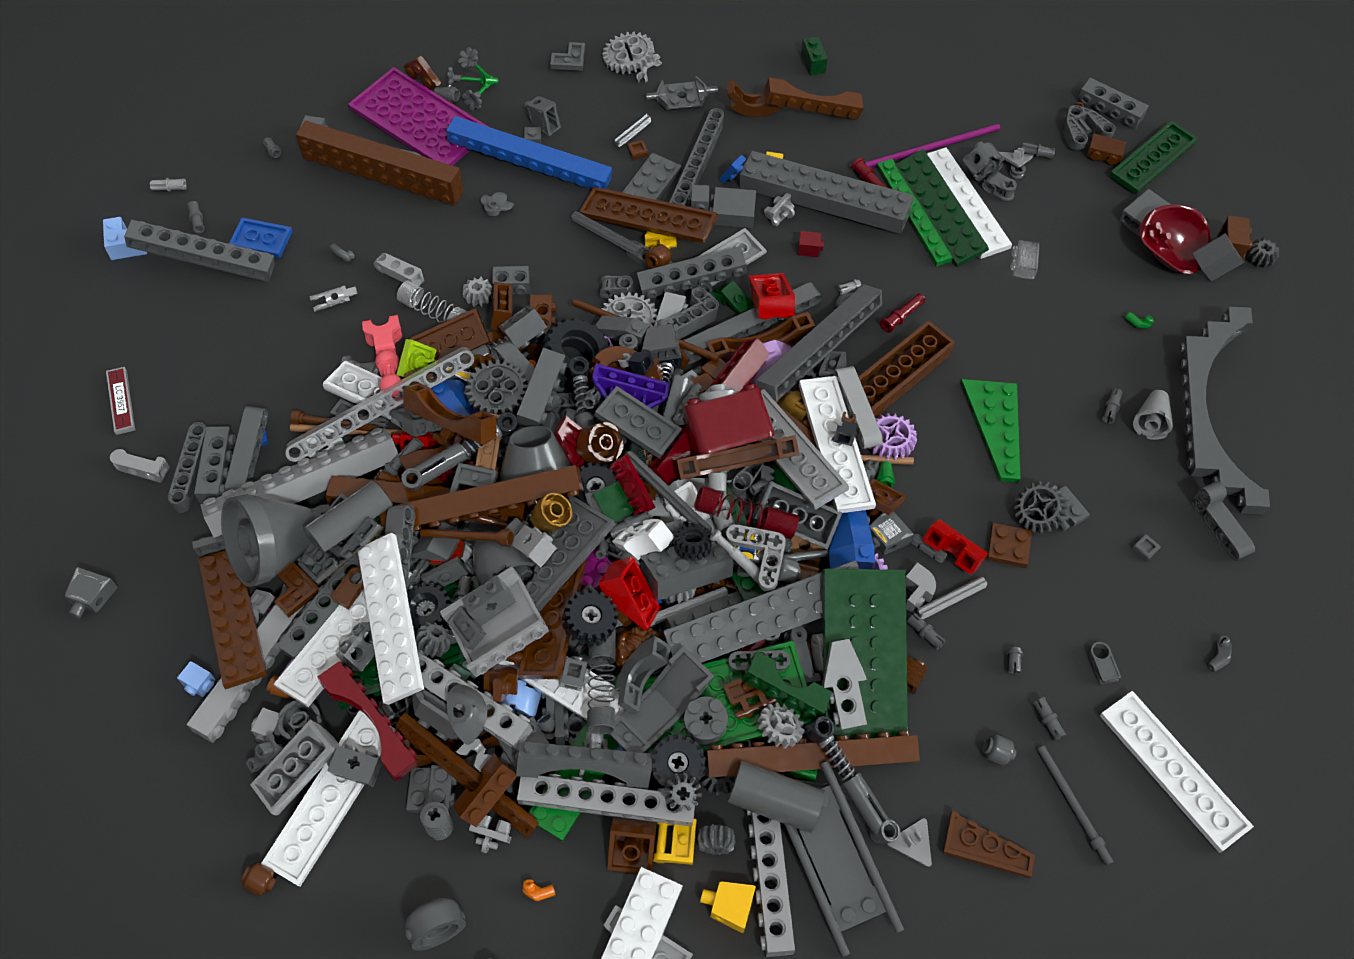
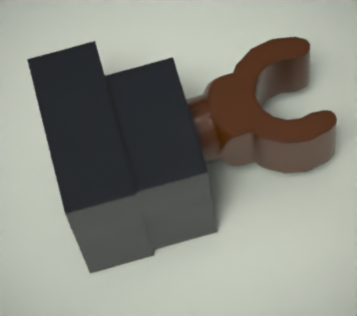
M843 412L841 418L842 425H837L833 442L849 446L853 445L857 431V424L854 423L856 414H853V417L849 419L846 417V412Z

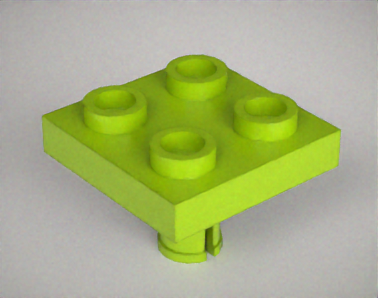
M406 339L396 375L405 378V373L408 374L409 372L416 371V369L419 370L435 362L434 358L437 349Z

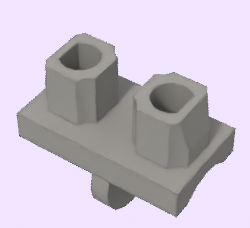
M786 193L783 197L777 196L773 202L774 207H767L764 210L765 217L771 219L772 225L777 226L784 218H792L795 215V206L790 200L791 194Z
M486 815L477 827L470 825L469 830L486 836L485 839L477 837L476 844L482 845V853H487L489 848L495 850L498 848L499 844L492 842V838L510 844L512 838L509 836L511 823L499 820L496 830H489L492 817Z

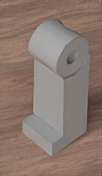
M382 253L373 263L379 272L385 273L403 283L410 281L420 286L424 281L420 268L389 254Z
M117 449L110 455V460L117 470L159 483L162 482L170 468L165 458L157 457L156 461L127 454L123 449Z

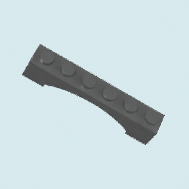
M520 741L516 776L538 778V775L550 771L583 769L614 776L626 782L627 787L648 788L652 770V754Z

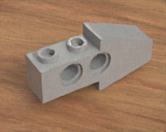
M849 639L830 642L822 687H831L830 703L835 705L836 712H833V719L835 725H839L840 729L867 724L858 681L867 679ZM840 678H845L847 681V687L844 690H839L837 687V681ZM845 699H849L852 703L849 711H843L841 708V703Z

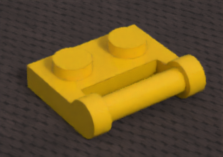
M693 819L692 827L657 822V825H659L656 853L653 855V861L657 863L667 862L693 865L696 819ZM669 825L674 826L671 854L665 853L667 826Z

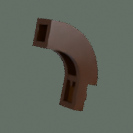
M733 79L727 82L728 90L726 92L730 99L731 108L736 112L750 117H762L781 110V106L765 104L764 92L748 94L743 92Z
M622 346L608 347L600 351L589 364L591 369L588 372L587 385L590 387L594 385L592 377L596 363L612 368L621 367L618 360H624L623 354L628 353L632 356L637 351ZM630 366L623 368V371L632 373Z

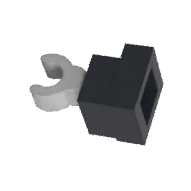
M643 349L641 352H634L632 356L624 353V360H618L621 367L630 366L632 373L646 375L654 364L650 350Z

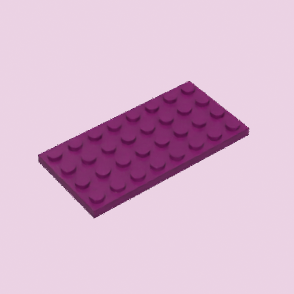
M395 67L348 104L350 110L421 156L452 166L470 151L466 147L454 145L447 140V129L454 116L487 126Z

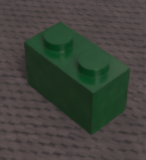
M819 37L804 38L801 54L810 76L826 73L827 56Z

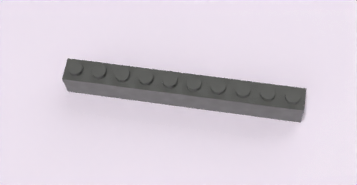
M863 284L766 372L758 377L756 384L759 386L760 391L764 389L777 402L883 305L882 290Z

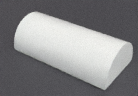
M344 361L323 382V387L328 392L352 403L359 404L381 392L379 383L382 377ZM402 392L394 398H400L402 396ZM378 400L375 403V406L378 408L385 405L383 400ZM391 410L381 416L391 420Z

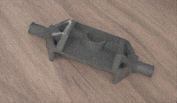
M697 76L694 82L664 85L662 80L655 93H646V99H656L666 110L703 106L709 93H718L717 86L707 87Z

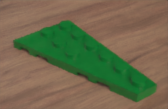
M962 379L960 384L966 392V399L970 402L973 410L972 414L981 436L984 437L987 451L990 452L999 481L1019 483L1020 453L1017 384Z

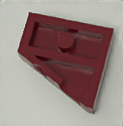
M566 416L562 418L554 435L571 466L576 465L580 470L584 460L577 454L576 447L578 436L583 428Z

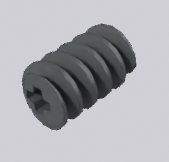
M431 802L423 807L420 812V819L427 834L435 840H443L450 836L453 831V821L446 806L440 802Z

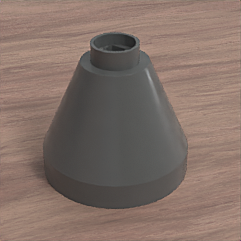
M251 494L226 499L221 513V530L225 551L237 578L248 587L270 582L304 554L310 541L305 535L303 527L322 514L317 510L311 511L305 506Z

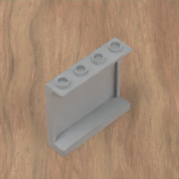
M513 567L508 568L497 576L509 587L516 602L482 626L479 624L486 635L474 650L467 649L450 626L468 663L466 666L475 677L486 673L488 669L505 661L507 657L524 649L525 646L540 639L550 631L521 577ZM464 597L440 611L446 622L460 606L465 607L462 601Z

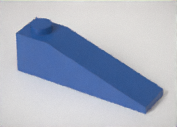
M446 379L431 388L437 398L456 414L468 416L477 413V411H474L473 405L470 406L467 396L463 394L466 388L461 380Z
M866 510L842 513L828 551L829 569L855 560L859 569H871L875 564L874 543Z

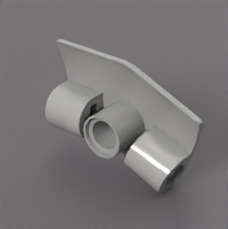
M711 473L708 475V478L689 479L697 492L704 485L721 491L722 500L726 496V474ZM725 499L718 517L716 515L719 505L714 514L705 520L712 527L711 534L715 530H720L721 535L725 536L727 529L731 525H735L731 514L729 520H726L730 507L727 499Z

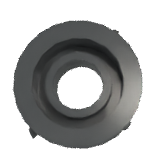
M436 898L414 909L406 918L404 927L406 937L412 949L421 951L450 940L464 929L466 922L465 915L460 910L456 901L450 898Z

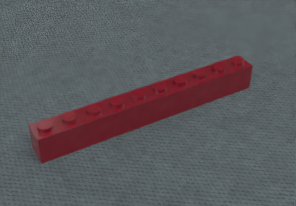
M758 337L747 339L742 343L710 386L724 384L740 392L743 389V385L748 384L756 376V372L766 363L765 360L770 355ZM686 424L679 426L682 428L680 434L660 459L655 457L648 466L668 486L677 481L680 475L677 460L698 454L691 450Z

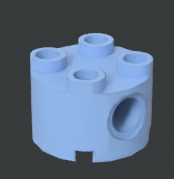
M518 680V694H509L502 702L513 709L512 713L515 712V715L522 714L528 719L531 717L535 719L542 692L536 688L527 687L526 682Z

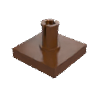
M874 478L869 481L876 503L875 509L869 510L868 516L870 518L877 519L881 512L890 515L905 502L906 495Z

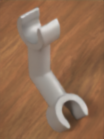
M654 54V57L651 58L652 62H647L648 66H642L643 70H640L636 75L638 83L642 78L645 79V82L648 81L646 74L648 68L662 64L659 60L661 57L658 54Z

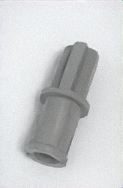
M166 178V180H152L150 182L151 190H167L170 192L171 190H186L187 187L185 179Z

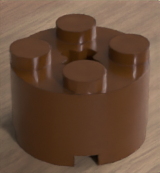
M608 422L594 424L583 428L577 439L576 452L587 463L592 462L593 465L611 462L622 453L623 439L620 438V431L615 425Z

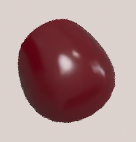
M1170 204L1160 206L1146 215L1139 229L1140 238L1149 252L1170 270L1178 273L1193 274L1201 268L1193 252L1211 242L1207 221L1198 210L1185 205Z

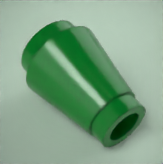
M883 461L880 463L876 480L892 488L895 484L892 464L888 461Z

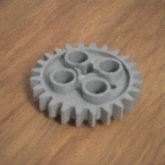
M635 31L630 35L627 32L626 35L621 33V37L615 36V40L610 39V43H606V48H603L604 52L602 54L607 68H610L611 71L615 70L616 73L622 71V74L625 71H628L630 74L631 70H634L636 73L638 68L643 70L642 66H648L647 62H652L651 58L654 57L655 53L650 37L647 38L646 34L642 36L641 32L636 35ZM625 44L628 46L630 56L632 57V61H630L627 49L625 48Z
M628 292L627 296L621 293V297L614 295V300L609 298L608 303H604V308H601L621 317L638 319L650 324V327H654L657 318L655 304H650V299L644 300V295L639 298L637 293L634 296H631L630 292Z

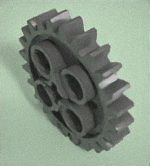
M497 359L496 364L489 360L488 366L481 363L482 369L475 367L476 374L470 373L471 379H467L468 385L465 386L467 399H469L470 406L473 405L474 411L479 410L499 415L505 412L513 414L512 409L519 410V404L522 403L528 388V380L525 377V373L521 372L520 367L515 368L514 363L508 366L507 360L500 364L499 359Z

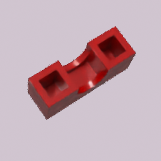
M940 519L931 525L922 541L938 552L946 550L952 553L957 559L955 564L970 575L979 569L989 554Z

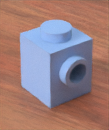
M191 661L177 677L185 687L184 690L193 696L198 694L201 697H204L206 693L212 690L216 681L210 672Z

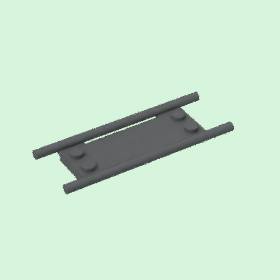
M829 761L821 764V767L830 785L822 788V790H825V797L819 818L812 833L800 829L799 831L831 905H829L797 832V828L786 824L785 826L841 956L844 957L850 954L841 933L846 929L887 912L896 933L905 929ZM840 810H841L842 813H843V816H844V818H845V820H846V822H847V825H848V827H849V829H850V831H851V833H852V836H853V838H854V840H855V842H856V845H857V847H858V849H859V851H860V854H861V856H862V858H863V860H864V862H865V865H866V867H867V869H868V871H869V874H870V876H871V878H872L873 883H874L875 886H872V884H871V882H870V879H869V877H868V875H867V873H866V870H865V868H864V866H863V864H862V862H861V859H860V857H859V855H858V853H857V850H856V848H855V846H854V844H853V841H852V839H851V837H850V835H849V832H848V830H847V828H846V826H845V824H844V821H843V819H842V817H841V815H840V812H839Z

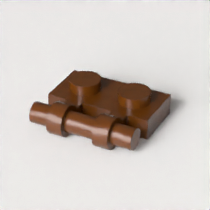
M741 678L723 685L731 706L740 704L742 708L735 712L737 720L744 717L746 719L752 717L753 713L766 708L769 704L774 705L777 703L776 699L766 698L764 692L749 687ZM757 696L759 702L749 706L747 700Z

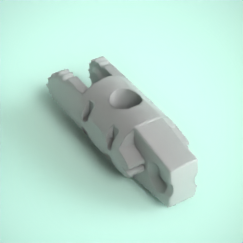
M344 285L309 297L311 301L323 297L326 299L327 303L313 307L314 312L348 302L350 301V296L358 293L356 287L346 289ZM336 294L338 299L333 300L331 296Z

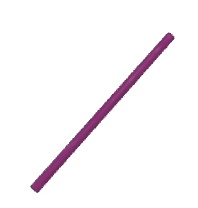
M991 125L864 163L868 167L877 166V163L893 159L895 161L909 157L923 148L925 151L998 131L1000 130V125Z

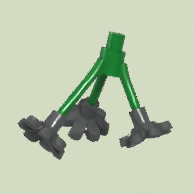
M468 47L466 52H460L462 58H459L458 62L464 68L475 66L484 76H481V78L461 77V75H454L453 67H449L447 87H452L454 81L481 82L483 87L478 92L473 93L471 90H467L462 95V98L466 99L464 103L466 105L470 104L469 108L473 111L475 108L477 110L481 108L482 100L479 99L481 94L493 84H498V78L490 76L477 64V50H472L471 47Z

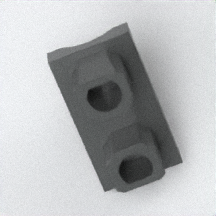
M273 734L267 735L263 743L256 746L254 757L249 758L246 762L247 767L252 773L257 771L261 773L282 751L283 746L275 742Z

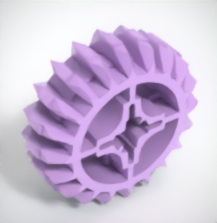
M887 413L885 417L880 414L878 419H875L882 434V445L868 449H873V455L878 453L879 457L886 456V460H889L890 456H893L894 460H897V457H908L910 452L914 450L917 442V433L914 430V425H909V419L904 421L903 415L899 418L896 413L893 416Z

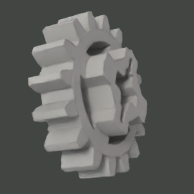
M775 703L774 706L769 704L762 710L760 717L757 719L760 723L758 729L764 731L762 737L768 736L769 743L774 741L776 747L782 744L784 749L788 745L793 747L803 737L802 734L805 730L801 727L804 722L798 721L800 715H794V709L788 710L785 704L780 707L779 703Z

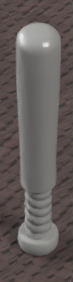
M715 530L711 534L710 539L722 546L729 553L728 555L759 584L761 569L737 547H733L725 540L720 530ZM767 575V579L764 581L766 585H769L772 581Z

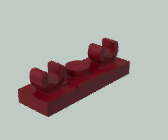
M628 454L610 464L609 468L613 469L616 475L614 476L615 479H618L629 499L628 504L632 505L635 510L633 512L634 515H640L645 511L648 513L656 508Z

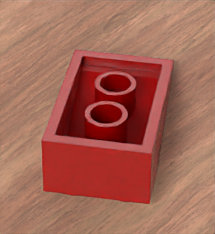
M784 273L748 276L755 311L759 319L767 320L772 317L787 318L795 316V294Z
M634 556L612 562L599 582L601 592L605 593L606 598L610 597L612 599L611 604L615 603L617 609L643 630H648L661 608Z

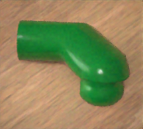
M1132 312L1128 313L1125 317L1136 328H1149L1154 322V319L1149 315L1145 316L1144 319H1139Z

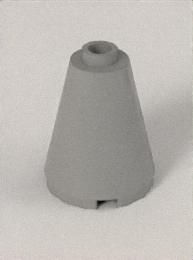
M1152 391L1135 415L1133 427L1139 435H1146V438L1150 440H1159L1165 438L1171 432L1173 423L1169 395L1165 391Z

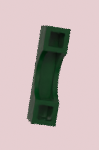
M758 651L749 660L741 678L749 687L764 692L768 697L777 699L784 703L786 707L795 709L806 718L813 720L825 713L832 695V691L815 682L805 688L789 686L780 678L776 668V661Z

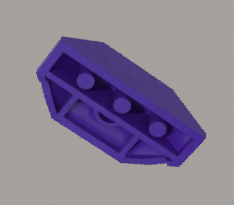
M597 363L595 364L592 377L604 401L616 386L651 409L668 398L670 383Z

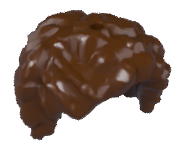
M640 626L623 629L616 638L615 659L618 668L622 669L634 650L646 640L654 636L662 640L660 635L652 628L643 630Z

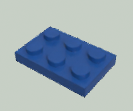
M242 217L229 243L243 248H251L259 252H267L276 258H281L293 231L288 226Z

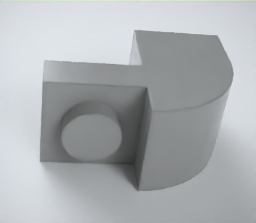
M919 563L906 576V588L913 592L907 600L906 610L912 613L915 608L919 609L924 601L930 603L936 589L934 576Z

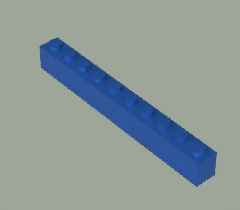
M454 116L447 129V140L454 145H460L467 149L514 163L515 165L575 183L579 186L593 189V187L607 189L612 179V167Z

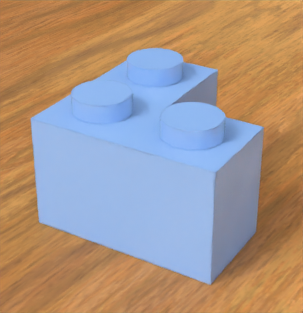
M121 217L103 220L104 247L110 259L115 260L147 254L145 251L126 247L124 235L127 228Z

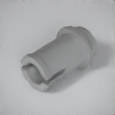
M853 279L852 282L838 285V291L841 292L840 295L855 292L861 287L860 280Z

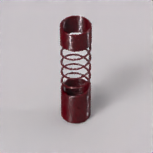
M704 485L700 487L695 500V511L713 515L720 498V505L716 515L718 517L725 499L730 496V509L726 520H729L732 507L740 499V512L736 523H739L742 510L750 502L751 509L746 526H749L753 511L760 505L761 513L756 528L781 533L785 539L789 540L794 537L799 523L798 515L771 506H767L763 511L761 503L756 504L753 508L751 500L746 501L742 506L741 497H737L732 503L731 494H727L722 500L721 491Z

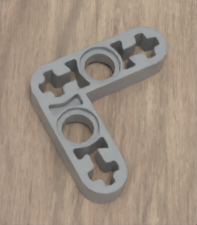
M731 525L726 531L727 541L730 544L764 551L759 574V586L764 591L774 590L778 583L785 550V537L778 532L742 525ZM738 531L740 536L734 539L732 534ZM745 533H747V541H744ZM757 534L761 536L762 540L759 543H752L750 537ZM765 536L768 537L767 545H764ZM775 539H779L780 544L777 547L773 546ZM774 557L778 560V564L776 566H769L766 560ZM768 571H769V572H772V573H771V581H772V582H770L769 585H766L764 580L767 579V575H768Z

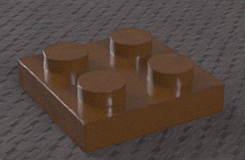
M993 523L987 560L1027 568L1032 530Z

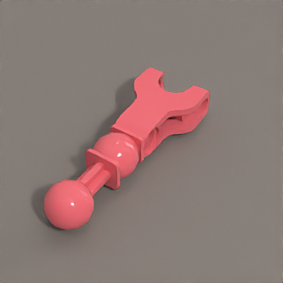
M398 315L389 316V321L381 326L373 325L371 320L362 321L366 343L374 346L376 350L375 364L382 377L379 383L380 391L401 381V378L396 375L399 358L396 354L395 344L402 338ZM394 391L392 397L398 396L401 391Z

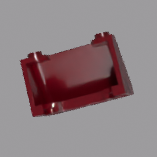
M754 383L743 385V389L738 393L707 401L691 398L687 400V403L681 404L691 450L700 455L718 452L775 435L760 388Z

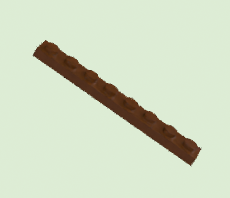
M404 713L399 718L395 729L465 788L473 792L479 787L483 779L482 773L472 768L465 759L456 755L448 745L439 741L432 732L422 727L415 718L410 717L407 713ZM504 793L491 808L505 821L511 823V826L527 839L539 824L533 815L523 810L516 801L510 799Z

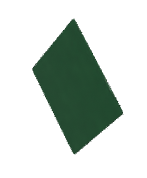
M618 481L593 494L604 515L615 523L635 511L632 505L628 504L629 499Z

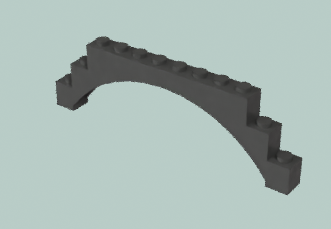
M1228 307L1226 313L1222 315L1221 322L1207 321L1205 327L1201 329L1200 337L1186 336L1183 343H1180L1179 353L1182 354L1180 369L1183 370L1181 384L1185 390L1182 400L1186 404L1184 419H1187V424L1185 425V435H1188L1186 452H1189L1187 468L1190 469V476L1213 477L1212 483L1216 481L1221 482L1226 488V495L1237 496V506H1240V513L1264 515L1270 508L1269 489H1263L1250 480L1228 457L1213 431L1207 410L1206 385L1213 360L1222 348L1239 334L1247 333L1253 324L1251 308Z

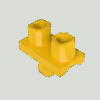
M649 231L645 234V246L649 249L656 244H663L668 249L677 247L676 237Z

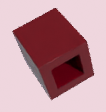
M801 231L798 255L818 258L819 251H823L824 247L821 233Z

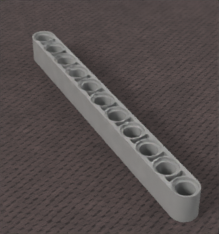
M461 347L291 440L286 445V457L290 461H299L403 404V388L409 386L412 381H417L422 385L432 388L470 367L474 362L472 352L466 347ZM463 353L469 354L467 361L460 360V356ZM450 362L453 364L452 369L444 370L443 365ZM435 372L436 376L434 379L428 380L426 378L427 373ZM394 391L402 392L400 398L392 397ZM378 400L385 401V405L381 408L376 407L375 403ZM365 409L368 411V415L361 417L358 415V412ZM343 419H349L351 420V424L349 426H343L341 424V421ZM327 428H331L335 432L334 434L327 436L324 434V430ZM309 438H315L317 443L309 445L306 441ZM297 447L300 452L298 454H291L289 450Z

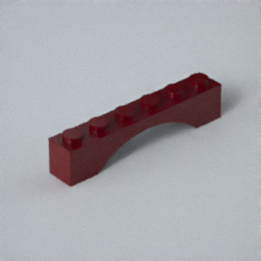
M337 662L317 676L319 683L332 700L354 706L373 723L380 737L382 765L392 779L397 782L417 767L415 760L417 755L411 747L406 748L402 742L405 740L397 730L393 732L390 728L392 723L385 714H379L377 703L372 697L368 699L364 694L366 692L364 686L359 681L355 683L352 679L354 674L347 665L343 667L340 662Z

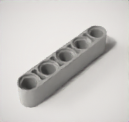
M850 366L835 369L833 376L837 377L849 419L853 417V414H856L854 423L857 424L856 438L860 447L866 449L882 445L881 431L855 368Z

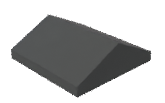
M1226 233L1193 252L1201 269L1211 281L1244 263Z
M441 522V526L429 528V526H426L425 528L434 530L462 531L445 522ZM420 537L411 553V558L448 562L460 539Z

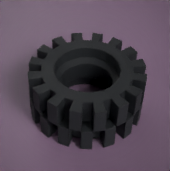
M688 524V527L683 525L681 529L678 528L677 532H675L676 554L679 553L678 556L681 558L684 556L685 560L691 558V561H695V558L702 560V556L706 558L707 554H710L712 550L710 530L708 528L705 529L703 525L699 527V524H695V526Z

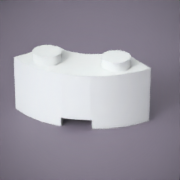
M649 519L643 521V525L636 528L633 526L627 528L612 542L616 547L631 553L639 560L641 556L648 553L661 552L669 545L674 536L662 520Z

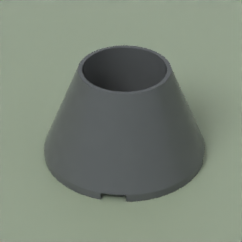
M543 426L524 427L515 431L509 438L498 481L502 482L569 467L571 464L556 436L549 428Z

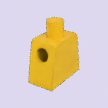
M719 882L717 893L704 889L700 902L713 906L711 918L744 933L756 886Z

